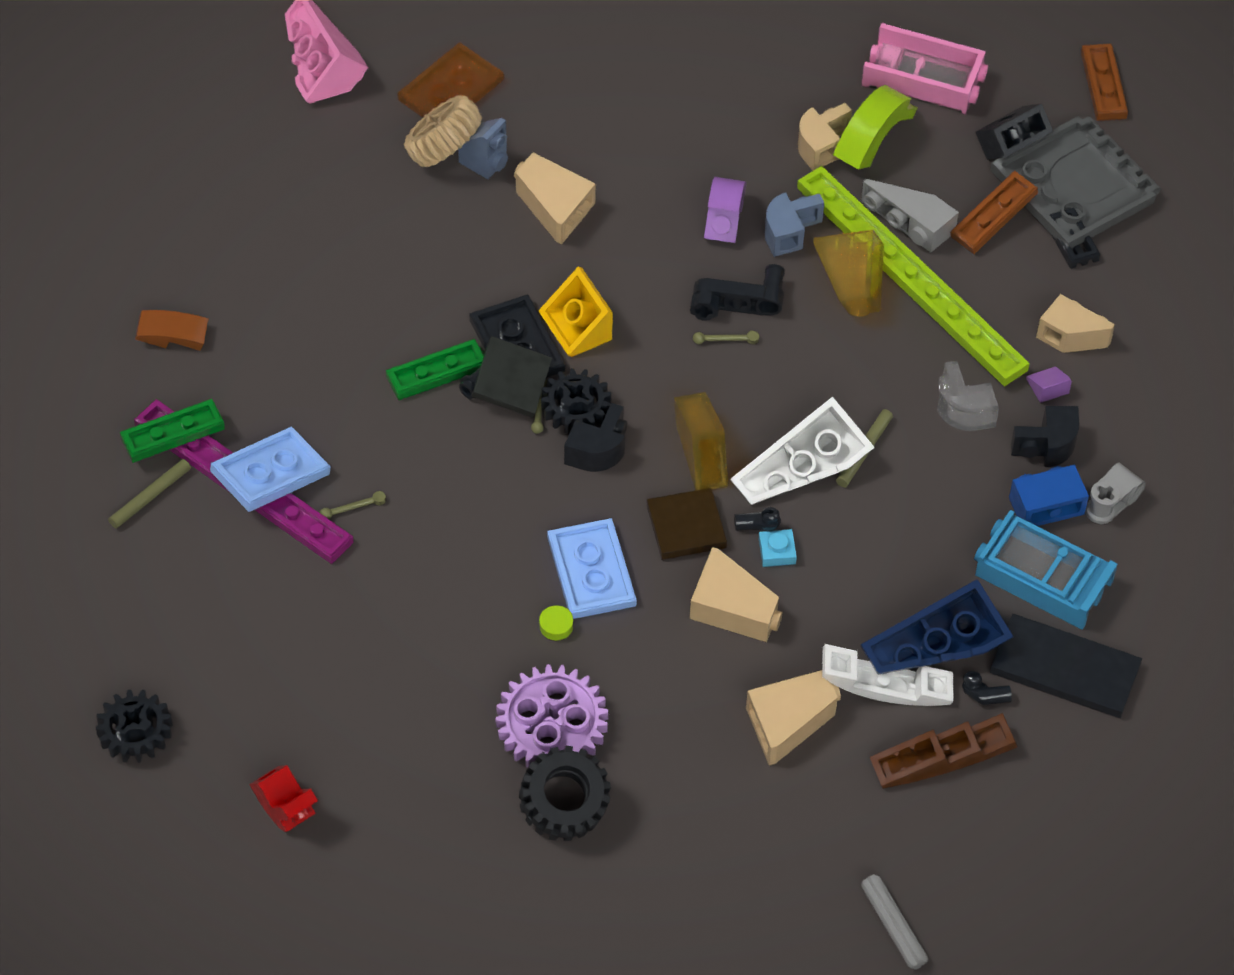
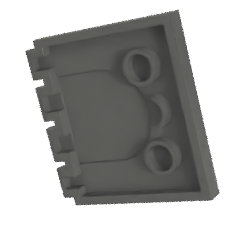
M1077 116L1053 129L1054 132L1006 158H999L991 163L990 171L1001 182L1015 170L1038 187V194L1025 207L1056 240L1058 237L1068 247L1070 246L1071 249L1083 243L1088 235L1092 238L1155 202L1156 195L1161 191V188L1147 174L1142 175L1143 169L1128 154L1122 155L1124 150L1108 134L1103 135L1104 130L1090 116L1083 120ZM1075 208L1079 216L1073 217L1068 215L1065 210ZM1061 212V218L1054 220L1050 216V214ZM1082 221L1085 228L1080 231L1076 222ZM1070 229H1072L1075 234L1071 235L1069 232Z

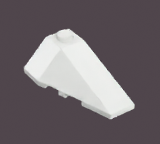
M831 397L730 480L746 500L753 505L847 470L873 450L874 446L837 401Z

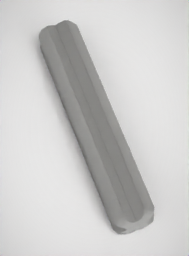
M875 874L868 876L861 882L862 889L908 967L914 970L920 968L927 963L928 957L882 879Z

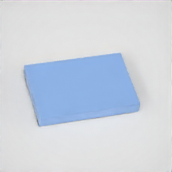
M291 426L212 462L210 472L248 512H251L330 475L331 466Z
M612 518L547 531L548 542L567 609L572 613L573 619L636 607L637 600Z

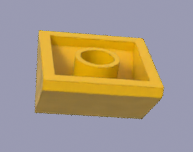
M577 267L539 309V313L570 357H574L612 340L613 312L583 268Z

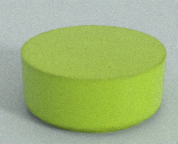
M558 605L544 609L539 618L541 633L546 638L555 641L567 638L573 630L572 613L567 608Z

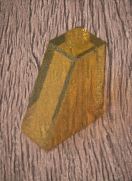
M867 230L814 238L813 244L836 295L848 313L862 317L867 316L869 313L881 312L884 244L875 231Z
M702 392L674 397L676 426L695 490L728 487L725 431L707 393Z

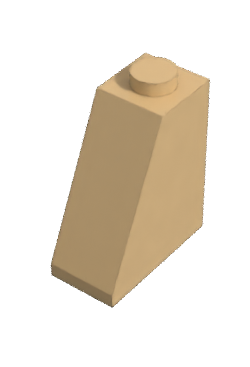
M532 153L525 162H520L515 170L516 193L555 241L562 244L595 205L596 184L535 153Z
M712 547L691 599L690 619L767 642L771 630H778L783 612L778 611L779 597L721 550Z
M822 670L748 690L746 710L769 765L776 764L835 716L837 701L841 699L839 687L822 677Z

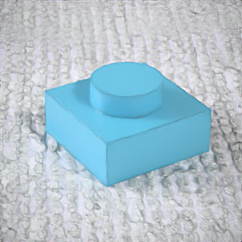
M792 529L759 532L758 540L763 567L796 564L797 556Z

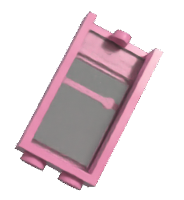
M881 23L878 44H873L869 62L865 61L861 86L869 88L872 85L879 88L887 85L906 96L962 110V114H966L970 103L975 104L980 91V86H977L978 82H984L987 75L988 65L984 64L986 51Z

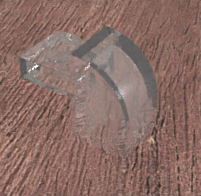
M958 362L944 363L943 375L938 378L940 395L937 411L941 418L952 427L965 431L995 428L999 407L991 383L965 387Z

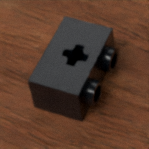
M1042 104L1022 106L975 131L987 160L1006 158L1054 132Z

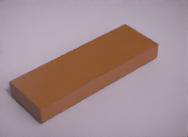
M1112 44L1082 45L1081 55L1096 120L1127 119L1128 110Z
M1014 170L950 231L951 237L972 254H975L1038 194V187Z

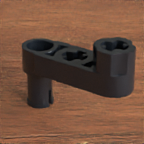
M778 264L766 266L763 285L712 278L698 279L693 288L690 313L703 321H709L717 317L719 310L755 315H777L781 312L784 291L782 290L785 269Z

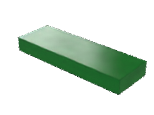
M472 339L387 369L386 378L399 401L461 379L465 375H471L481 366L484 355L476 340Z
M209 399L120 432V436L132 463L225 430V425L213 399Z

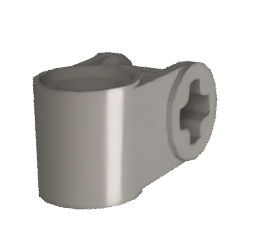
M1116 463L1091 488V500L1087 503L1085 511L1087 517L1097 524L1111 522L1122 510L1138 499L1146 486V482L1121 463Z

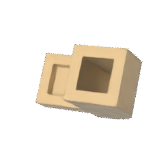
M846 103L835 108H829L821 115L812 107L804 113L800 120L798 151L802 159L813 171L820 166L823 167L839 159L833 156V153L840 140L839 136L843 134L852 116V110Z

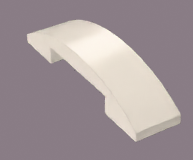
M828 644L823 646L822 677L846 691L866 698L902 705L941 706L951 705L953 702V672L922 666L916 672L901 670L878 675L870 661L857 659V651Z

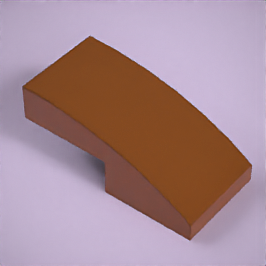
M142 310L139 316L135 339L162 348H166L168 343L172 342L200 351L205 341L208 318L176 311Z

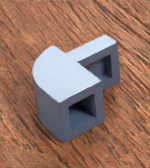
M785 192L770 202L766 211L765 240L773 257L803 249L804 227L821 223L823 220L824 201L820 193L790 201Z

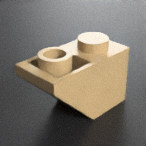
M1060 294L1040 318L1036 338L1062 353L1108 348L1111 344L1115 324L1108 321L1105 317L1097 315L1081 306L1077 301L1070 300Z

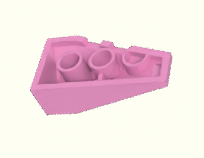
M295 0L285 13L288 39L294 43L295 53L291 57L292 63L298 68V75L295 77L297 88L308 103L350 92L356 83L363 78L368 66L355 47L312 0Z

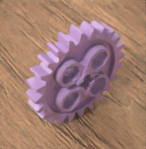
M549 664L546 665L545 673L540 674L538 669L533 667V677L528 678L524 673H520V685L512 681L509 682V691L511 693L502 692L501 701L503 703L496 706L497 714L500 715L496 717V727L500 728L498 730L499 740H506L504 742L505 751L514 750L515 761L525 756L526 768H528L530 763L534 762L539 754L542 752L547 754L550 748L557 746L559 750H564L565 746H573V751L579 752L580 748L588 751L587 753L594 756L596 754L594 744L602 745L603 735L601 733L608 731V723L605 722V720H608V709L604 708L606 706L605 697H598L599 686L595 685L589 688V676L578 680L577 669H574L570 675H566L564 665L560 666L557 673H553ZM553 694L564 695V697L559 700H554L550 698V696ZM525 711H532L535 713V715L532 717L521 716V714ZM573 719H580L584 723L574 726L568 722ZM544 737H552L555 739L551 743H542L539 741Z

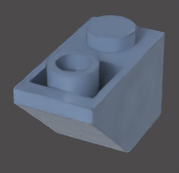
M498 118L481 122L476 133L470 137L469 141L462 145V148L458 149L459 163L486 179H489L496 171H501L508 160L506 120Z

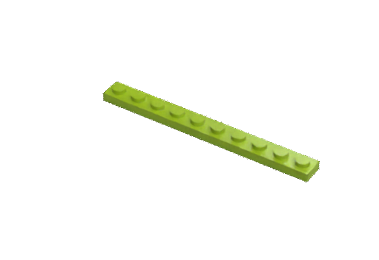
M820 166L798 180L797 189L807 197L820 193L824 201L823 214L1004 387L1029 370L1030 363L826 169Z

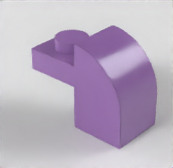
M721 177L713 178L708 202L705 239L736 243L746 181Z

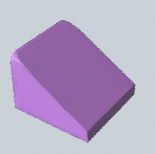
M1056 366L1026 376V380L1040 403L1069 394L1072 383L1070 377Z

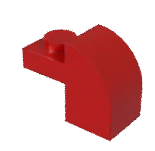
M288 765L277 766L249 784L263 809L284 832H288L316 814L311 805L316 803L318 799L312 789H301Z

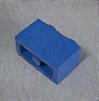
M1075 464L1066 467L1057 466L1046 472L1033 475H1021L1017 479L1012 480L1009 500L1016 516L1036 526L1085 515L1089 499Z

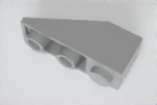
M869 179L863 181L861 202L869 210L875 211L885 218L892 227L898 228L908 235L915 244L924 247L929 252H933L951 236L950 231L957 226L959 212L936 195Z

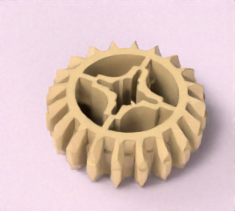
M461 95L449 98L446 102H441L439 106L424 115L406 136L404 147L411 159L417 162L420 167H430L431 165H436L439 161H444L451 154L453 155L456 150L462 148L465 142L470 140V137L480 127L482 116L479 113V109L472 100Z

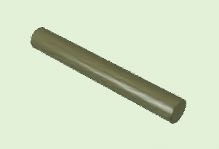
M883 409L865 435L873 446L893 418V414L889 410ZM868 454L849 469L841 471L836 479V483L846 488Z
M185 459L180 460L109 517L108 521L115 529L120 527L191 469L189 463Z

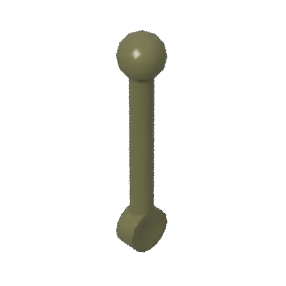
M749 331L747 335H704L702 332H696L693 335V341L696 344H702L704 341H747L749 344L754 345L759 341V333Z
M545 380L543 387H547V380ZM542 393L535 412V422L531 425L532 432L536 434L541 433L544 429L541 423Z
M377 491L371 498L333 509L322 508L320 514L331 519L332 515L373 503L380 506L386 502V495L382 491Z

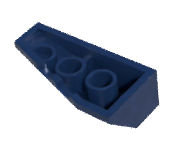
M976 579L862 643L860 646L876 673L881 675L984 655L1014 636L979 580Z

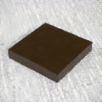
M711 488L647 499V509L661 560L711 551L712 547L717 549L727 548L726 536Z

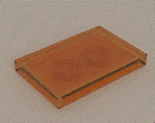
M459 42L401 89L397 96L401 103L421 117H424L433 108L439 106L441 102H446L449 98H454L455 96H466L474 104L477 103L504 80V72Z

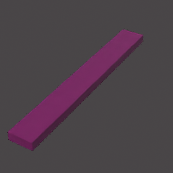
M156 399L134 419L135 426L168 415L174 411ZM209 435L170 449L175 455L185 459L195 469L227 490L210 472L212 462L232 454V451ZM292 493L255 509L256 512L330 564H333L354 543L351 534Z

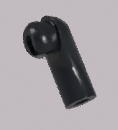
M773 507L765 508L762 512L734 514L735 531H773L781 523L780 513Z
M969 671L963 676L962 688L964 693L979 704L990 705L1012 701L1009 685L988 687L982 682L980 673L976 671Z

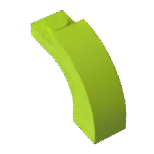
M887 85L879 87L868 96L855 112L845 128L833 156L857 169L870 167L880 144L890 129L899 121L913 119L917 107L910 104L911 98Z

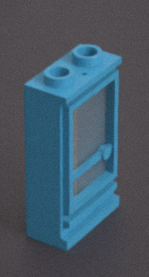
M1010 510L1004 520L998 519L990 533L992 538L988 544L983 542L978 548L974 560L978 562L975 575L1083 630L1089 610L1093 605L1097 606L1099 604L1105 585L1111 586L1118 564L1111 560L1107 562L1014 515L1015 512Z

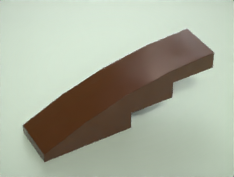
M1003 713L973 726H970L967 721L937 735L933 729L870 756V760L882 788L885 789L946 774L985 761L1018 746Z

